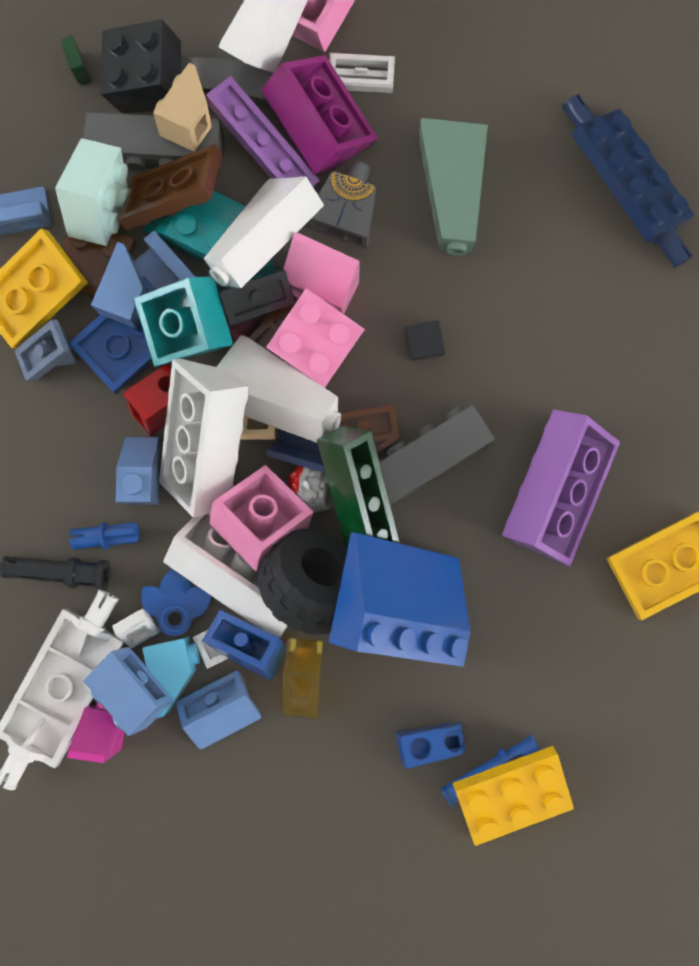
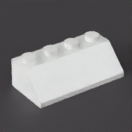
M173 359L159 483L194 518L211 514L212 502L234 487L233 481L235 468L238 463L240 437L243 432L245 405L248 401V385L229 370L184 359Z
M210 514L192 518L174 536L163 562L254 626L280 638L287 625L281 621L279 622L273 616L271 610L264 604L257 583L259 571H255L209 524Z

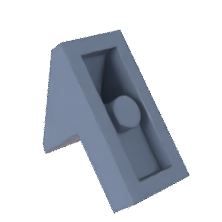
M58 320L49 321L14 350L26 381L38 380L55 366L75 365L77 363L67 335Z

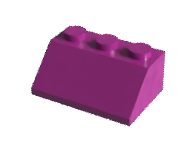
M326 55L281 63L261 89L270 107L280 119L289 137L294 141L307 165L315 175L338 168L379 139Z

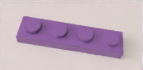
M229 76L205 95L207 105L271 179L306 176L313 188L319 184L320 180L232 76Z

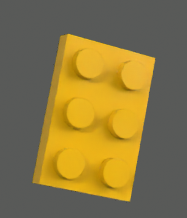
M41 228L0 269V334L11 348L17 349L34 335L88 283L48 230Z
M699 511L606 557L638 620H644L699 592Z
M553 746L452 783L475 846L574 809L559 756Z

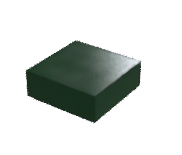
M73 35L62 38L61 44L66 59L78 84L84 85L92 82L83 55Z

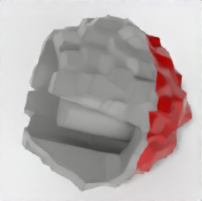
M297 465L296 469L288 474L289 488L313 513L326 511L335 506L326 472Z

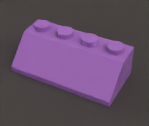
M553 409L550 419L545 425L536 453L532 457L525 480L519 489L511 514L506 520L502 536L523 548L570 567L620 441L587 415Z

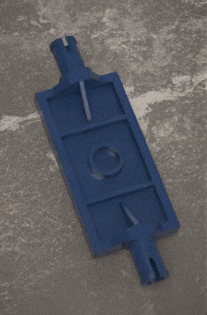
M580 94L569 98L563 104L562 109L576 126L571 135L647 243L652 241L654 245L658 244L672 263L673 268L689 260L693 254L689 252L676 231L678 230L677 227L685 224L695 215L689 208L687 200L679 194L669 180L667 172L660 167L650 153L648 145L641 140L633 129L629 118L620 109L602 116H594Z

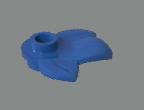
M174 569L166 573L161 581L160 588L144 586L141 592V603L144 610L157 618L160 630L169 636H179L189 629L192 619L205 613L211 599V595L200 587H191L190 581ZM171 612H178L181 615L182 619L179 624L172 625L169 623L168 615Z

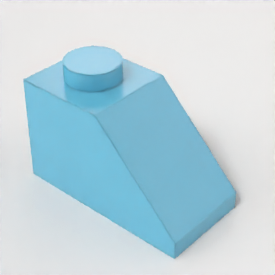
M190 636L142 648L146 667L174 699L157 718L164 717L172 710L197 671L196 664L200 663V655L197 644H191Z

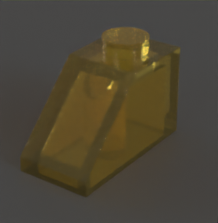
M288 638L283 670V716L317 719L323 641Z

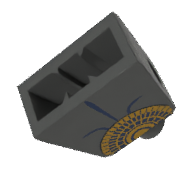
M353 161L348 175L337 171L331 172L318 194L324 206L307 222L308 229L367 249L377 198V186L367 182L371 171L367 164Z

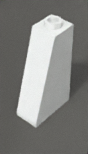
M244 0L224 34L219 48L246 64L274 73L280 64L308 0Z
M306 176L269 179L204 257V260L211 268L209 271L210 275L218 284L242 288L294 236L295 232H298L324 206Z
M240 335L218 364V368L231 371L248 385L245 417L316 443V439L338 429L341 421V413L338 412V396L250 338Z

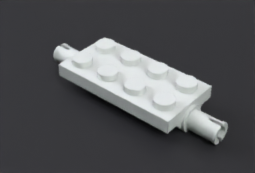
M99 589L85 616H79L68 609H62L0 722V739L6 741L9 746L8 752L10 753L0 770V785L5 781L3 788L15 790L28 763L34 760L44 762L53 768L58 767L72 742L84 708L92 705L95 700L91 695V690L84 683L85 678L111 651L122 649L125 645L123 641L104 627L111 611L119 600L114 595L109 596L110 593Z

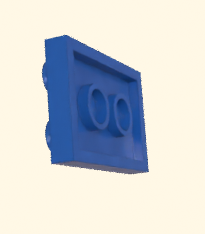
M145 276L142 277L148 293L157 290ZM99 315L69 342V345L116 395L153 362L141 321L136 329Z

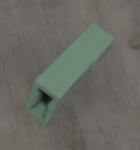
M421 118L418 141L439 250H446L448 254L455 256L472 253L476 243L488 125Z

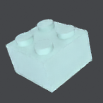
M83 138L80 139L55 187L68 237L107 246L112 233H117L120 226L118 218L123 203L131 190L127 187L128 168L123 163L120 147Z

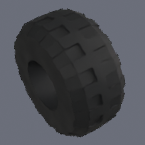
M300 529L289 533L273 545L258 569L257 583L264 604L271 610L273 616L279 622H283L294 631L304 632V634L327 635L331 633L348 547L341 539L335 538L322 530Z

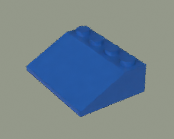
M351 532L328 643L358 652L464 667L470 637V625L459 558Z

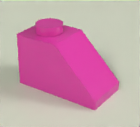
M97 702L84 708L68 749L67 758L104 763L122 750L124 731L114 724L113 717L102 704Z

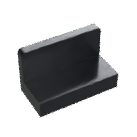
M277 265L259 270L242 288L216 285L227 323L230 326L295 303L286 271Z

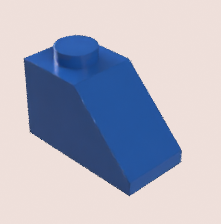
M219 610L202 640L205 644L241 667L270 681L273 680L288 652V649L279 637L222 610Z

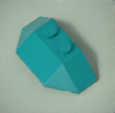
M213 190L212 198L206 203L184 208L173 216L166 215L155 219L144 226L142 232L148 236L151 232L155 231L167 246L209 266L204 257L246 206ZM273 257L260 270L273 266Z

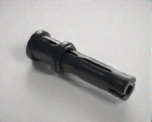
M4 556L3 562L0 565L2 578L63 582L69 588H77L79 585L93 586L97 590L103 591L108 587L111 573L108 560H101L99 563L81 562L80 558L74 557L66 562Z

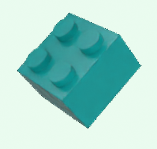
M212 276L186 278L134 298L154 367L172 364L173 359L188 360L233 345L216 283Z

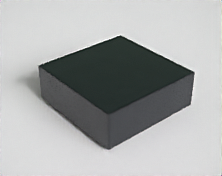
M439 320L405 327L411 361L443 356L445 354Z

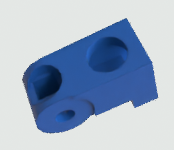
M448 722L433 727L426 726L412 730L395 731L401 763L406 769L452 758L466 752L461 722Z

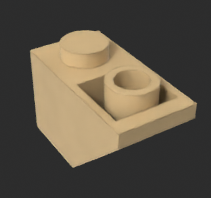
M188 63L183 72L175 77L172 87L164 99L158 101L153 114L159 136L194 152L212 125L207 101L196 67Z

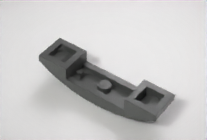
M211 57L181 58V73L188 63L195 65L204 95L229 76H232L257 107L272 109L261 89L274 73L237 60Z

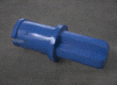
M102 522L97 527L72 528L69 535L76 538H69L73 550L102 547L106 550L111 545L138 543L141 537V530L138 523L108 525L106 522Z

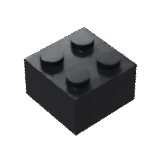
M162 19L102 30L100 95L121 113L155 108L158 101L164 99L171 89L175 77L181 74V40Z

